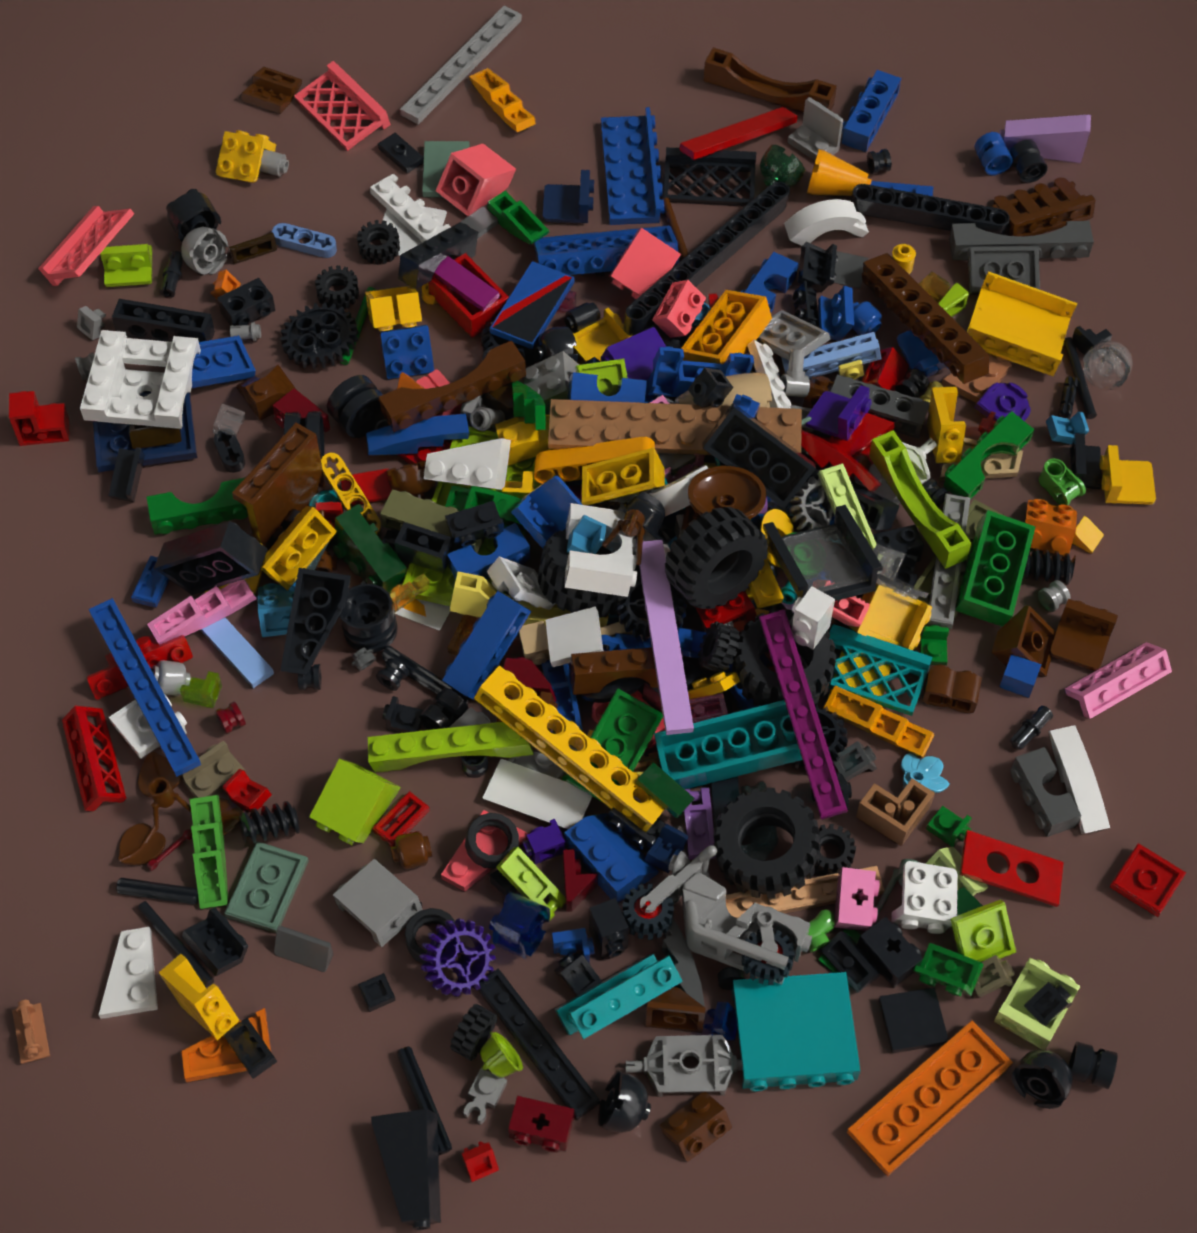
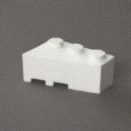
M500 438L429 453L426 457L424 479L502 490L505 487L511 440Z

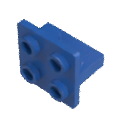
M427 325L382 331L380 333L382 354L388 379L398 378L402 372L411 376L434 371L429 328Z

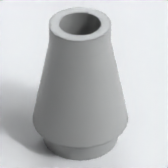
M486 407L476 408L470 416L471 425L479 431H486L494 427L495 424L505 420V414L502 410Z

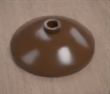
M716 466L700 472L692 479L688 488V500L691 507L699 515L705 512H712L714 508L732 507L739 509L748 519H751L763 509L766 502V489L762 481L748 470L734 466Z

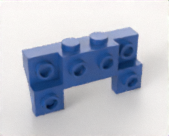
M659 347L653 359V371L647 381L648 395L678 397L688 391L696 376L704 368L721 370L725 376L750 373L754 364L753 355L730 353L724 364L683 361V349Z

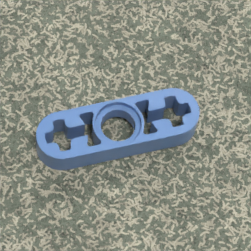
M279 223L272 229L276 245L322 258H330L337 252L336 240L331 235L287 223ZM305 237L311 239L308 243L304 244L298 242L301 238Z

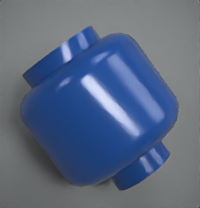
M867 301L853 304L854 326L852 329L859 336L871 332L876 333L882 326L880 322L882 319L881 313Z

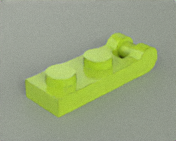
M514 847L496 866L537 910L538 915L543 920L550 922L555 916L554 912L558 907L562 908L565 905V896L519 847ZM548 895L550 901L546 904L543 899Z

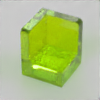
M208 671L205 680L192 677L189 686L182 685L180 688L183 701L214 708L222 688L219 673Z

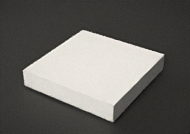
M596 606L545 620L550 663L553 667L570 663L571 654L603 651L599 614Z

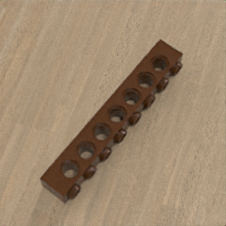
M888 253L863 262L861 276L864 284L869 286L875 295L885 302L888 309L893 311L900 321L911 329L914 336L918 337L925 347L937 356L941 363L945 364L954 377H957L965 384L989 374L990 355Z

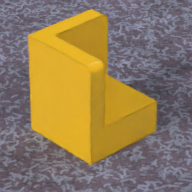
M523 471L522 482L505 481V487L502 488L501 493L522 499L534 490L533 471Z

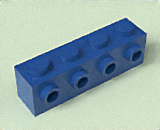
M497 591L489 599L483 615L474 623L473 631L468 639L461 644L459 654L454 662L450 663L446 668L442 681L463 695L474 699L480 686L499 665L531 611L507 595Z

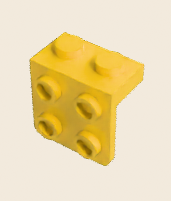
M236 130V133L224 131L216 175L223 178L255 183L258 179L264 149L275 152L276 144L269 141V137L256 134L255 136H250L249 133Z
M1108 445L1105 454L1100 457V469L1103 472L1102 490L1105 492V502L1154 504L1156 494L1151 462L1119 460L1118 446Z

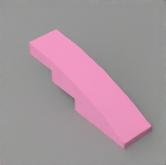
M243 579L230 583L221 590L215 586L195 600L190 596L147 625L160 645L178 636H187L233 614L257 598L246 580Z

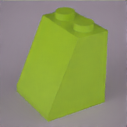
M339 758L309 817L317 821L316 827L330 833L331 829L340 833L338 838L350 845H353L354 842L364 843L401 787L356 763Z

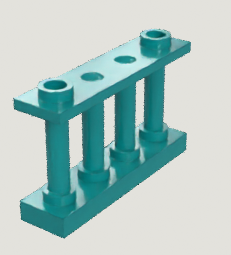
M650 954L554 1010L567 1035H572L579 1031L582 1039H585L683 981L670 956L657 961L655 955Z

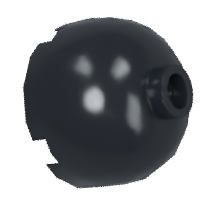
M561 326L543 332L534 348L536 361L541 362L564 351L577 362L578 354H573V346H577L573 332L569 327Z
M1042 1049L1033 1050L1024 1055L1017 1062L1011 1075L1013 1085L1022 1097L1025 1098L1027 1093L1037 1100L1034 1105L1047 1109L1058 1108L1062 1105L1070 1093L1073 1082L1071 1069L1065 1060L1056 1053Z
M616 1071L605 1088L606 1091H609L606 1101L601 1099L598 1124L606 1130L621 1133L631 1131L642 1120L645 1121L649 1116L651 1104L648 1103L646 1088L638 1078Z

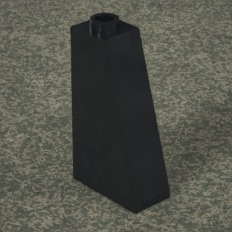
M428 1109L372 1116L371 1123L401 1222L411 1225L413 1230H427L431 1228V1224L441 1223L437 1114Z

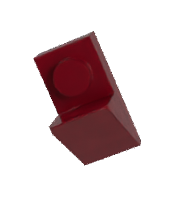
M574 849L563 850L566 912H572L598 885V874H581L580 859H575Z

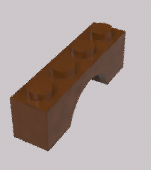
M652 647L571 654L569 676L573 695L599 693L608 683L624 677L641 678L647 681L651 688H658Z

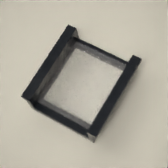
M846 505L836 507L834 524L782 537L773 522L763 524V529L767 535V545L773 551L798 598H803L811 586L834 598L835 601L875 591L877 572L882 571L883 566Z

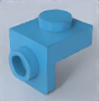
M1077 412L1071 419L1051 415L1046 420L1052 441L1071 444L1075 433L1086 435L1089 432L1083 412Z

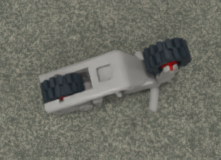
M713 845L702 850L692 862L683 851H680L679 855L674 854L668 870L672 871V875H669L654 889L653 884H648V889H644L643 884L638 885V891L632 888L630 895L626 894L622 913L630 928V934L634 936L638 932V938L643 939L645 934L648 935V940L653 939V934H656L657 938L661 937L662 931L666 933L669 930V925H672L674 905L682 896L688 948L695 953L743 970L746 974L750 973V979L753 981L758 977L759 984H763L765 979L768 980V985H773L774 982L782 985L784 979L788 977L790 970H792L793 961L798 962L802 951L808 952L813 936L808 935L810 929L809 922L799 917L779 912L772 907L757 904L756 902L739 918L733 917L726 907V889L713 881L708 872L709 859L717 853V849Z

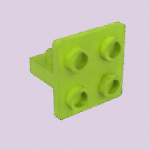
M151 245L105 247L100 253L104 266V284L106 287L152 283Z

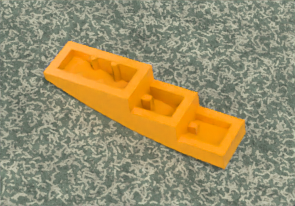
M489 68L469 76L470 81L484 100L515 132L518 133L536 124L535 117L523 108L522 100L510 91L509 84Z
M836 685L824 708L828 707L829 713L836 712L837 717L921 758H924L935 736L933 732L884 709L882 705Z

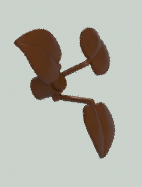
M151 751L144 760L138 780L140 791L145 796L152 797L154 801L151 804L154 826L151 828L148 824H136L124 833L120 841V854L118 858L123 864H144L157 858L163 851L166 838L162 833L157 832L159 829V807L168 808L173 805L174 801H177L191 813V806L173 790L180 783L181 775L176 777L167 758L154 751ZM219 798L224 836L239 824V815L242 809L230 800Z

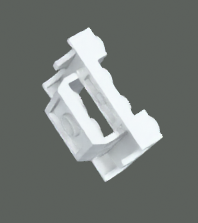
M101 330L80 407L83 419L87 421L182 429L184 399L186 394L191 392L193 362L195 355L200 354L201 351L198 338L174 336L172 342L132 339L127 338L126 332ZM124 363L166 367L165 373L125 369ZM143 391L151 392L146 397L140 396V393H142Z

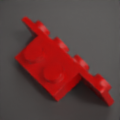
M154 635L143 636L136 640L150 668L153 665L156 666L161 660L183 663L193 658L184 635L160 645ZM111 653L105 655L110 667L91 674L86 678L96 700L128 687Z

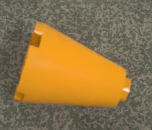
M819 149L807 193L811 195L852 196L856 185H870L872 179H868V173Z

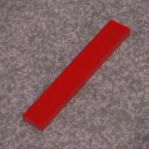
M781 107L680 143V151L695 160L797 123L798 116L785 107Z

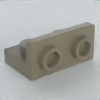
M222 741L219 744L210 746L199 757L200 766L182 774L181 777L183 783L196 798L219 794L223 791V785L239 769L244 771L245 769L231 754L225 741Z

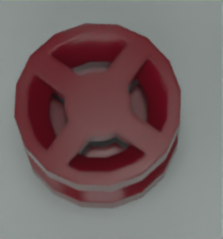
M235 701L230 703L229 707L225 709L219 708L215 710L216 716L226 734L232 732V729L237 726L243 727L246 725L245 719Z

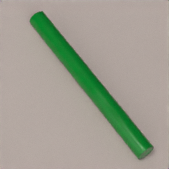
M368 287L366 292L374 291L376 289L373 287ZM365 295L355 319L359 332L357 334L358 338L368 314ZM349 349L350 356L342 355L343 362L340 361L341 364H349L354 349Z

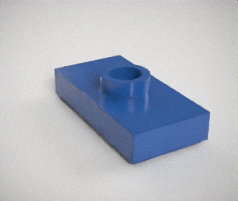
M150 555L131 596L132 602L157 608L170 580L154 569L158 557Z

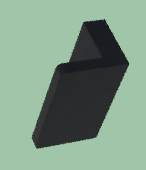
M1075 433L1070 446L1071 472L1081 479L1085 488L1101 489V449L1099 446H1086L1085 434Z
M136 447L135 451L119 448L108 495L110 498L135 502L145 458L142 448Z

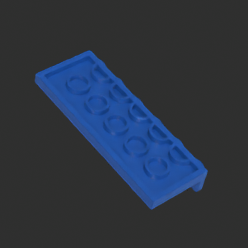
M645 107V116L601 117L610 225L660 223V214L664 213V200L659 198V196H662V182H658V179H661L660 165H656V162H659L658 148L654 149V146L657 145V132L652 131V129H655V115H651L650 107Z
M671 226L643 228L678 252V242ZM639 228L542 237L534 242L538 264L568 275L612 271Z

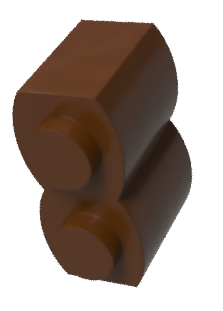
M931 665L927 674L922 701L933 706L949 707L959 712L974 713L978 704L982 677L968 670L954 671L946 665Z

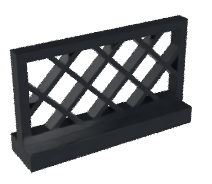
M666 147L663 198H669L670 202L746 206L754 199L756 152L720 150L693 160L681 152L680 148ZM670 168H680L683 173L675 177L669 170ZM702 169L706 173L698 179L692 171ZM717 170H725L728 175L720 180L714 173ZM740 171L750 172V177L743 181L736 174ZM686 176L694 181L687 188L680 182ZM708 177H711L717 183L710 189L702 183ZM731 178L739 184L733 190L725 184ZM675 184L682 190L678 195H668V190ZM699 186L705 193L701 196H694L690 191ZM721 187L728 194L724 197H717L713 192ZM744 188L750 194L749 199L739 198L736 193Z

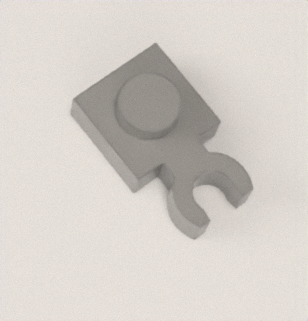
M481 1068L468 1092V1097L474 1099V1101L465 1106L464 1118H468L472 1111L477 1110L480 1112L477 1119L478 1124H483L486 1119V1107L489 1106L495 1109L507 1085V1079L498 1078L493 1073L487 1070L484 1071Z

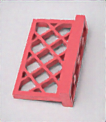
M334 60L327 65L328 71L294 95L295 100L347 151L379 127L384 130L391 125L386 110ZM328 80L333 83L332 88H321L322 84ZM320 94H331L330 101H319ZM335 94H344L345 101H334ZM308 95H315L314 101H305L303 98ZM318 107H328V113L318 114ZM333 107H344L343 114H332ZM348 107H358V114H347ZM331 120H342L341 127H331ZM346 120H357L356 127H345ZM361 120H371L373 122L367 127H360ZM344 133H355L354 137L346 142L343 139Z
M93 206L38 269L52 286H58L64 278L80 277L130 220L134 212L130 208L103 212L99 206Z

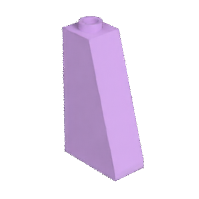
M1091 115L1006 121L1004 130H999V134H1001L1009 151L1020 141L1033 140L1041 153L1040 156L1045 159L1081 163L1090 134Z

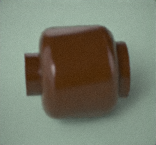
M420 831L398 835L395 838V846L390 847L393 862H399L404 870L425 866L428 863V858L432 857L428 836H423Z

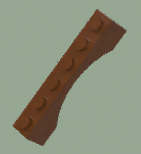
M713 47L704 66L703 81L794 110L804 112L805 101L809 97L821 103L830 111L834 106L837 85L817 79L798 83L775 80L752 70L733 53Z
M509 341L490 349L485 359L476 369L453 383L428 389L400 387L379 396L381 412L393 432L406 429L415 423L429 419L443 411L451 410L457 405L474 400L478 396L520 380L526 376L525 360L513 341Z

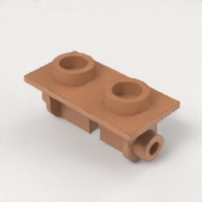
M29 1000L19 1001L18 1007L12 1010L21 1064L50 1057L41 1003L30 1004Z

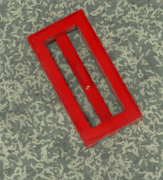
M409 791L373 827V833L380 835L381 839L385 842L387 841L391 847L395 846V838L398 835L409 833L430 811V807ZM413 801L414 803L399 816L387 831H384L383 829ZM420 807V809L393 836H391Z

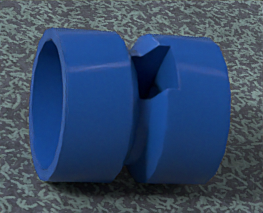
M998 132L986 133L975 142V151L988 175H999L1010 168L1013 159L1008 148H1006L1001 134Z

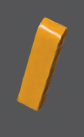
M636 437L596 443L593 446L542 451L535 457L534 479L540 484L545 483L553 476H559L563 482L582 480L583 466L655 448V442L649 437Z

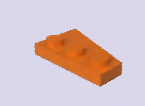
M265 1008L256 1012V1015L249 1018V1021L271 1051ZM210 1036L182 1051L186 1082L247 1071L224 1036L218 1040Z

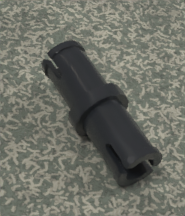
M174 251L170 252L167 267L163 270L164 280L160 294L169 298V294L171 298L175 296L177 283L182 277L181 267L184 259L179 251H175V256Z

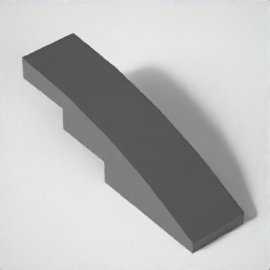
M673 919L672 925H669V930L666 933L662 931L666 937L663 940L662 952L665 956L671 957L683 981L674 987H678L705 1007L702 986L693 956L680 928Z

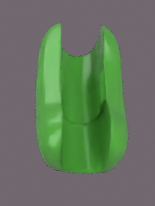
M821 910L816 918L809 921L810 929L808 935L813 936L809 947L810 952L821 949L829 942L826 934L831 932L835 926V917L829 910Z

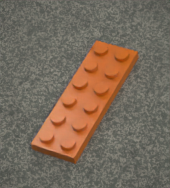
M972 1020L848 1128L847 1133L888 1177L1012 1066L1013 1061Z

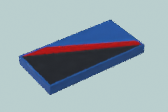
M532 261L491 325L490 334L533 350L540 335L546 330L573 286L575 277Z

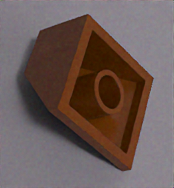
M279 364L236 385L238 391L259 420L274 414L273 404L295 388Z
M1027 605L998 630L992 653L1006 667L1011 655L1042 664L1038 676L1046 677L1052 658L1050 649L1056 632L1030 605Z
M673 987L647 1003L645 1027L702 1033L706 1007L678 987Z

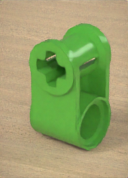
M1051 458L1045 462L1039 476V483L1054 498L1057 504L1069 505L1071 500L1077 496L1082 497L1086 493L1084 483L1070 471L1064 462L1056 458Z

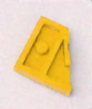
M723 671L707 679L704 677L691 683L693 688L688 690L689 702L721 693L740 682L737 673H725Z

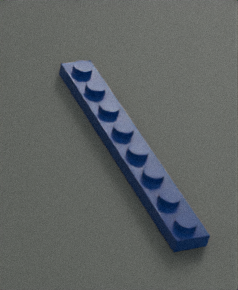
M113 598L90 608L89 612L176 777L200 766L201 762Z

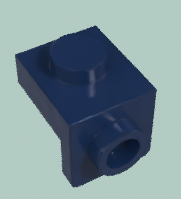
M665 824L655 844L647 853L645 861L669 874L670 870L668 868L673 855H679L680 851L684 850L689 836Z

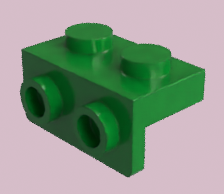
M929 943L921 965H915L913 971L920 976L919 981L935 987L936 983L946 986L945 991L961 997L962 993L969 996L972 995L984 964Z

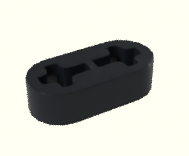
M228 429L218 431L214 436V443L224 468L232 473L241 471L246 463L244 453L235 433ZM227 439L230 446L226 447L223 440ZM230 455H234L237 462H232Z

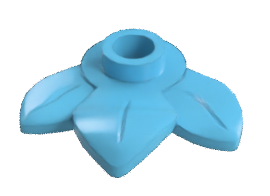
M913 753L906 754L901 761V769L904 772V788L913 778L935 793L946 790L949 782L940 776L944 767L943 762L934 756H927L920 760Z

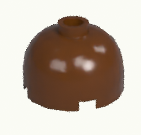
M426 461L403 465V467H400L401 469H396L395 467L386 470L391 489L399 492L406 491L420 499L425 498L424 493L432 490L436 481L424 479Z

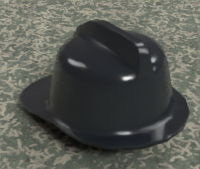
M641 491L628 504H619L620 509L625 514L633 509L642 512L645 517L643 527L657 540H662L663 544H667L666 538L660 531L665 518V509L658 499L645 491Z

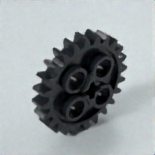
M326 302L319 308L317 303H314L313 309L306 305L305 312L296 310L297 317L289 316L291 323L284 322L285 329L281 330V343L284 353L288 355L289 360L294 359L296 365L302 362L303 368L312 364L313 369H316L318 364H321L323 369H325L326 363L335 366L334 360L336 359L343 362L342 355H351L349 349L356 348L354 342L358 341L357 334H359L355 318L351 317L350 312L345 313L344 307L337 310L336 304L328 308Z

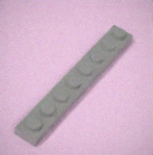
M503 6L400 109L401 116L419 125L522 21V14Z

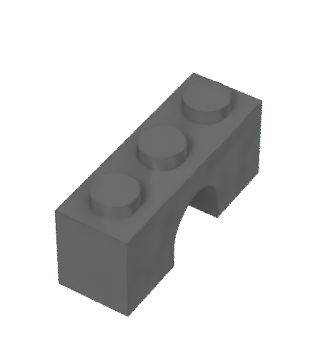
M1043 747L1017 756L1011 768V776L1015 783H1019L1023 791L1025 803L1027 806H1031L1035 814L1037 826L1039 829H1043L1045 835L1049 837L1075 828L1082 815L1070 793L1056 796L1049 794L1044 789L1043 784L1052 782L1057 769L1046 748Z

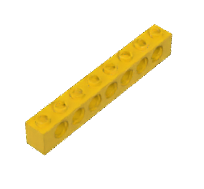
M499 665L480 686L474 697L477 702L611 809L613 807L616 808L644 832L649 830L665 810L664 807L636 784V780L640 777L638 773L628 769L617 756L608 753L597 740L588 737L579 729L577 724L568 721L553 705L547 704L537 696L533 689L526 687L518 681L512 672L503 669ZM505 694L510 695L514 700L508 699ZM526 711L533 713L535 717L528 715ZM547 728L554 730L556 734L549 732ZM569 745L574 746L577 751L572 750ZM590 762L595 763L599 768L593 767ZM612 779L618 781L620 786L614 784ZM633 796L639 798L641 803L637 802Z

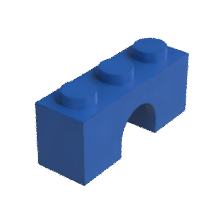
M773 252L769 259H764L758 274H754L751 277L748 288L746 290L743 289L741 292L767 297L770 312L772 313L776 294L769 290L776 289L786 293L796 279L798 262Z
M576 372L570 375L568 400L645 403L646 380L621 378L618 381L616 395L606 396L598 390V375Z
M514 523L505 527L504 532L493 538L496 550L490 555L477 554L471 545L447 554L448 566L455 579L458 571L483 576L485 579L491 578L487 570L499 556L521 565L531 559L530 545L517 524Z

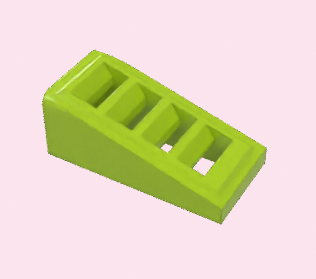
M955 283L939 302V305L953 317L965 309L969 292L960 284Z

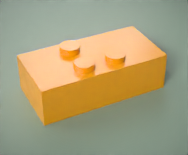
M725 290L681 349L684 352L683 361L724 364L730 353L746 354L749 351L747 345L752 340H757L772 320L767 297Z

